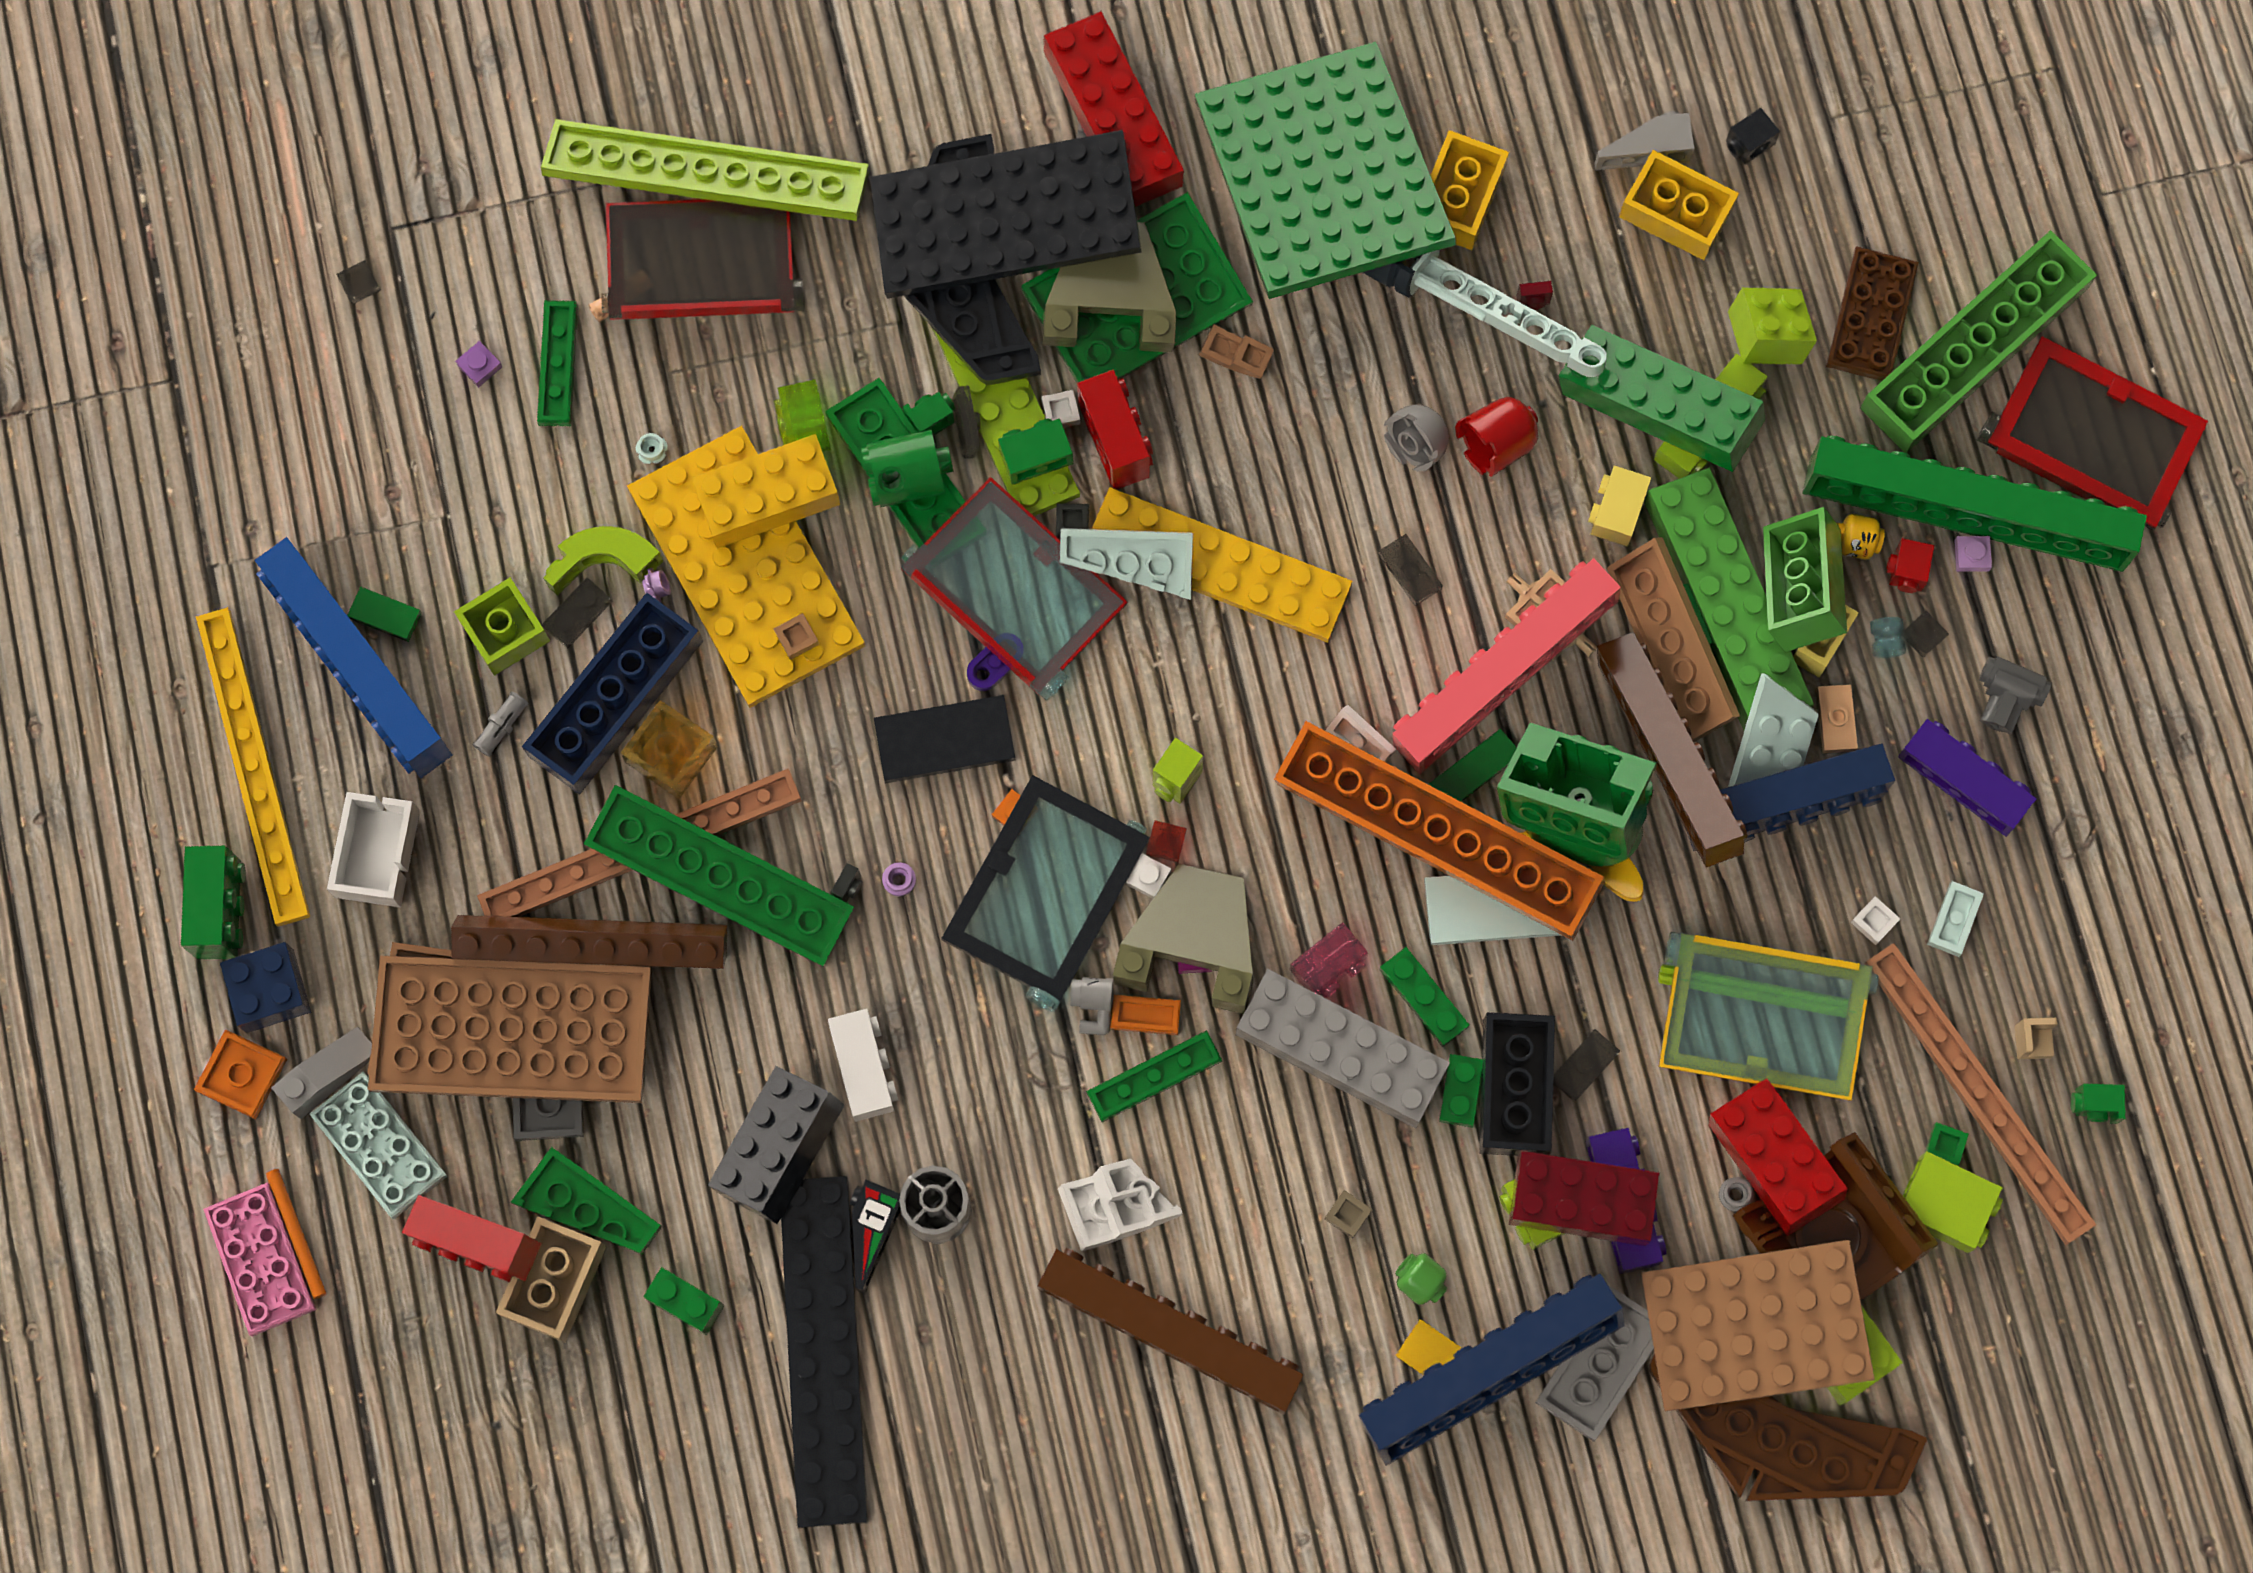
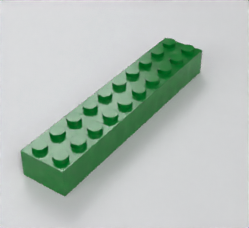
M1833 435L1821 436L1810 457L1802 492L1805 495L1973 536H1990V540L2121 572L2127 568L2140 552L2147 515L2140 514L2131 507L2122 506L2115 508L2105 505V502L2098 499L2082 500L2074 498L2072 494L2065 491L2049 492L2041 490L2038 485L2033 483L2016 484L2008 482L2007 478L2000 475L1983 476L1975 474L1974 470L1967 467H1957L1956 469L1946 467L1937 460L1925 459L1922 461L1913 459L1904 452L1893 451L1889 453L1878 450L1872 444L1862 443L1856 445L1846 442L1842 437Z

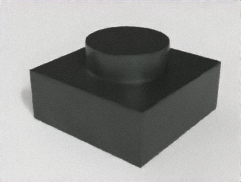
M846 863L831 890V894L846 903L849 897L854 899L863 883L860 880L861 874L859 869Z

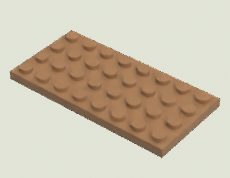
M380 956L368 1090L370 1092L642 1103L652 969L651 967Z

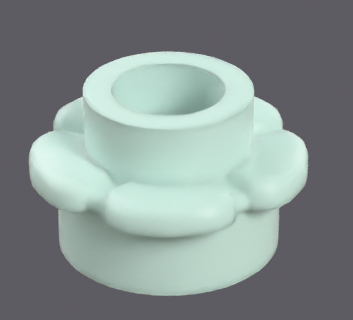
M648 433L638 440L635 449L639 453L638 458L641 462L657 464L665 458V451L668 450V445L664 438H660L657 434ZM654 447L655 450L653 452H650L649 448Z

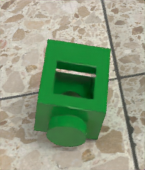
M938 391L932 396L927 394L917 400L913 408L909 404L903 406V412L917 432L931 430L934 436L955 423L953 411L956 408L947 393L941 395Z
M2083 1083L2071 1095L2072 1113H2076V1116H2087V1121L2106 1122L2108 1117H2110V1124L2120 1123L2125 1119V1085Z

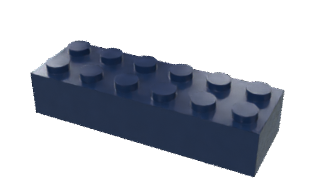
M646 592L522 745L527 756L580 795L702 644L703 640L699 630Z
M1883 743L1724 788L1720 792L1721 794L1726 793L1729 796L1733 806V816L1736 821L1740 819L1746 828L1748 838L1744 840L1745 843L1754 839V834L1767 831L1768 835L1776 834L1786 830V825L1799 822L1800 826L1817 821L1819 819L1818 816L1830 812L1833 817L1849 812L1850 806L1862 803L1863 807L1876 805L1882 802L1881 797L1888 794V790L1896 780ZM1689 837V840H1690V843H1691L1693 852H1694V851H1697L1696 848H1695V846H1694V844H1693V842L1691 841V839H1690V837Z

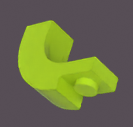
M600 526L579 531L561 542L558 548L564 558L562 560H555L547 568L546 575L543 578L548 588L558 596L582 571L595 564L609 563L617 565L642 584L645 575L648 574V569L653 568L655 571L664 561L660 551L637 533L619 527Z

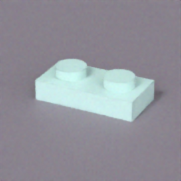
M1952 881L1948 886L1927 945L1959 957L1963 952L1984 893Z

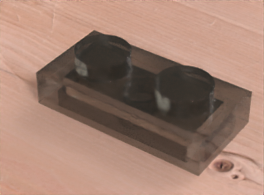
M586 578L547 618L542 626L568 649L613 601L589 578Z

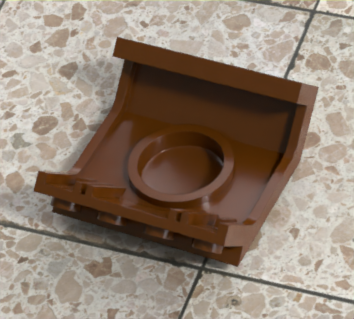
M1854 1132L1837 1140L1830 1146L1831 1150L1824 1155L1848 1188L1844 1201L1789 1236L1786 1235L1761 1199L1741 1208L1732 1216L1739 1224L1741 1232L1751 1240L1759 1254L1849 1240L1861 1302L1909 1269L1938 1246L1939 1243Z

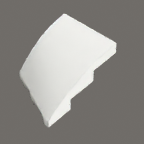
M1131 1158L1100 1166L1093 1176L1061 1184L1058 1188L1081 1252L1135 1235L1182 1215L1181 1208L1178 1205L1173 1206L1159 1192L1160 1187L1152 1179L1147 1178L1143 1174L1142 1169Z

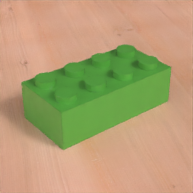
M1825 507L1764 526L1768 631L1784 652H1788L1847 633L1841 529Z

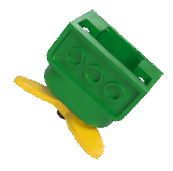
M1530 722L1497 785L1503 818L1513 826L1527 830L1521 832L1525 836L1569 859L1589 865L1592 871L1604 876V885L1622 899L1637 902L1643 898L1644 887L1642 878L1629 857L1637 850L1643 837V824L1647 818V805L1653 794V785L1650 779L1657 767L1656 762L1622 752L1612 745L1603 746L1590 742L1580 735L1572 736Z

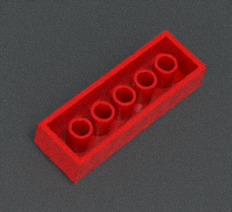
M1102 11L1045 34L1044 55L1086 137L1123 130L1135 207L1183 187L1184 169Z

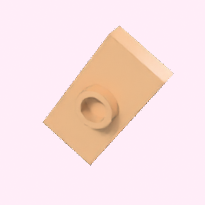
M1851 685L1818 686L1816 694L1823 753L1856 751L1858 745Z

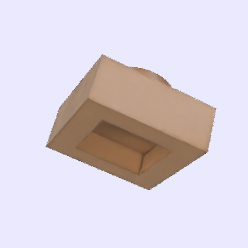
M803 613L774 628V632L790 660L819 645Z

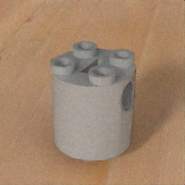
M939 1166L920 1168L908 1177L901 1188L899 1203L902 1216L914 1235L925 1242L939 1245L952 1241L963 1233L970 1221L972 1207L967 1188L956 1173L948 1168ZM943 1200L942 1204L935 1208Z

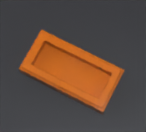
M1114 995L1111 1030L1178 1035L1181 1000Z

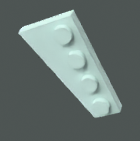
M1061 529V563L1099 574L1102 573L1123 581L1137 583L1151 589L1165 591L1191 600L1193 533Z

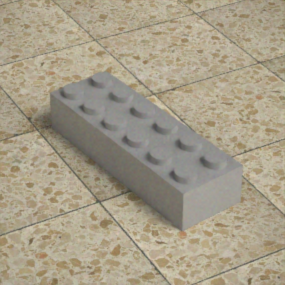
M1267 969L1236 1027V1036L1414 1128H1417L1450 1063L1270 969Z

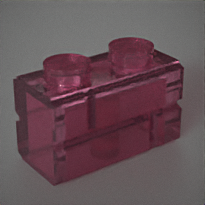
M1342 922L1290 964L1289 970L1303 987L1320 996L1322 995L1324 998H1328L1340 988L1339 980L1347 974L1352 978L1366 967L1364 960L1367 959L1368 952Z

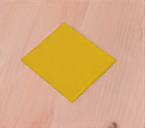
M1420 1319L1395 1356L1423 1375V1372L1432 1365L1441 1363L1443 1366L1453 1360V1355L1462 1347Z

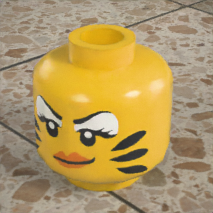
M1850 514L1846 516L1843 523H1837L1841 529L1842 555L1868 560L1874 554H1879L1883 545L1885 531L1883 528H1880L1877 519Z

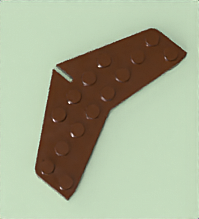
M1654 1352L1649 1370L1651 1376L1660 1387ZM1773 1396L1676 1410L1738 1498H1741L1753 1469L1758 1471L1745 1502L1898 1495L1905 1490L1928 1438L1911 1430L1890 1428L1788 1408Z

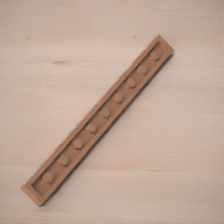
M788 768L675 815L718 836L802 800ZM589 849L479 894L477 897L485 916L520 917L628 873L632 869L593 849Z
M1893 943L1864 963L1865 966L1871 967L1872 976L2064 1244H2069L2093 1228L2096 1223L1896 945Z

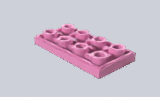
M268 1182L203 1209L249 1336H255L316 1310L291 1239Z

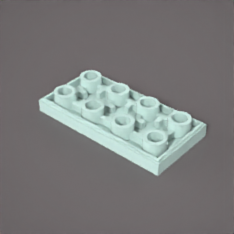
M1451 876L1424 878L1430 945L1561 936L1559 933Z
M363 1071L309 1115L388 1215L394 1220L415 1203L418 1195L424 1196L444 1180L447 1175L381 1092H370L368 1090L369 1077Z

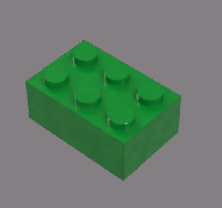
M226 845L185 846L181 946L196 959H232L238 957V949L243 947V931L239 929V916L244 915L245 904L243 896H240V883L245 882L246 869L245 864L241 863V860Z

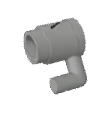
M1083 977L1082 980L1072 979L1071 1006H1077L1085 1010H1098L1097 1021L1080 1020L1079 1034H1108L1110 1031L1113 1002V978Z

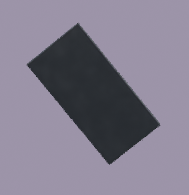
M1004 695L874 717L885 784L1016 761Z

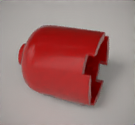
M1504 397L1458 420L1455 425L1457 439L1463 437L1468 448L1463 454L1472 467L1481 475L1489 472V476L1492 477L1535 447L1538 440V417L1530 406H1526L1516 398Z

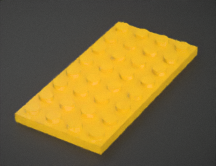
M741 425L627 485V488L747 705L751 708L862 649L866 645L796 521L717 549L691 478L758 454ZM803 613L819 645L790 660L776 636L774 628Z

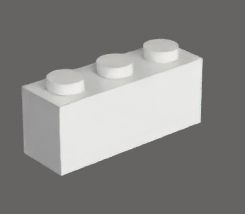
M866 1008L829 1018L828 1023L855 1122L893 1112L892 1102L898 1101L894 1081L887 1082L884 1069L890 1068L885 1048L879 1050L875 1037L882 1036L877 1016L870 1018Z

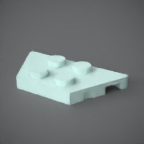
M1761 673L1728 787L1804 765L1819 714L1804 701L1799 700L1789 690L1773 681L1767 674Z

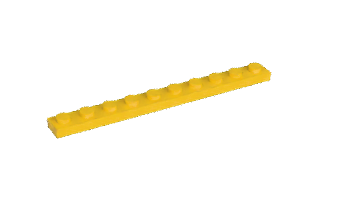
M227 607L196 616L275 925L280 927L310 918L231 611Z

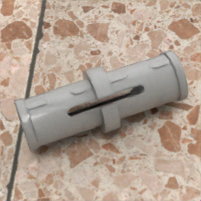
M513 691L509 693L510 695L497 713L489 716L488 720L490 722L472 744L477 750L488 757L492 755L491 753L504 735L511 733L513 730L511 726L529 704L524 698Z

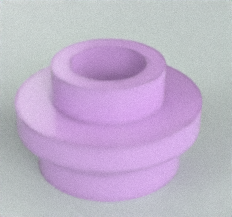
M894 863L885 869L882 882L886 891L891 895L904 896L913 890L916 884V876L909 865ZM897 875H902L906 878L902 885H895L893 879Z

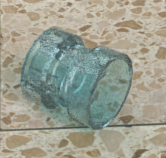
M1884 617L1870 622V633L1875 639V642L1872 644V654L1874 657L1891 658L1906 653L1905 641L1901 638V633L1904 630L1902 618Z

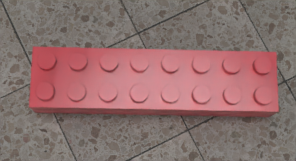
M1594 558L1587 564L1582 561L1570 571L1569 576L1571 578L1562 586L1559 583L1552 586L1544 594L1546 600L1537 608L1534 605L1528 607L1519 616L1520 623L1512 630L1509 626L1504 628L1494 638L1496 643L1489 650L1480 649L1470 658L1468 662L1471 665L1462 673L1457 670L1444 681L1443 684L1446 687L1437 695L1434 692L1427 695L1419 703L1418 706L1421 708L1412 717L1406 714L1393 726L1396 730L1392 733L1393 746L1419 775L1618 603L1621 587Z

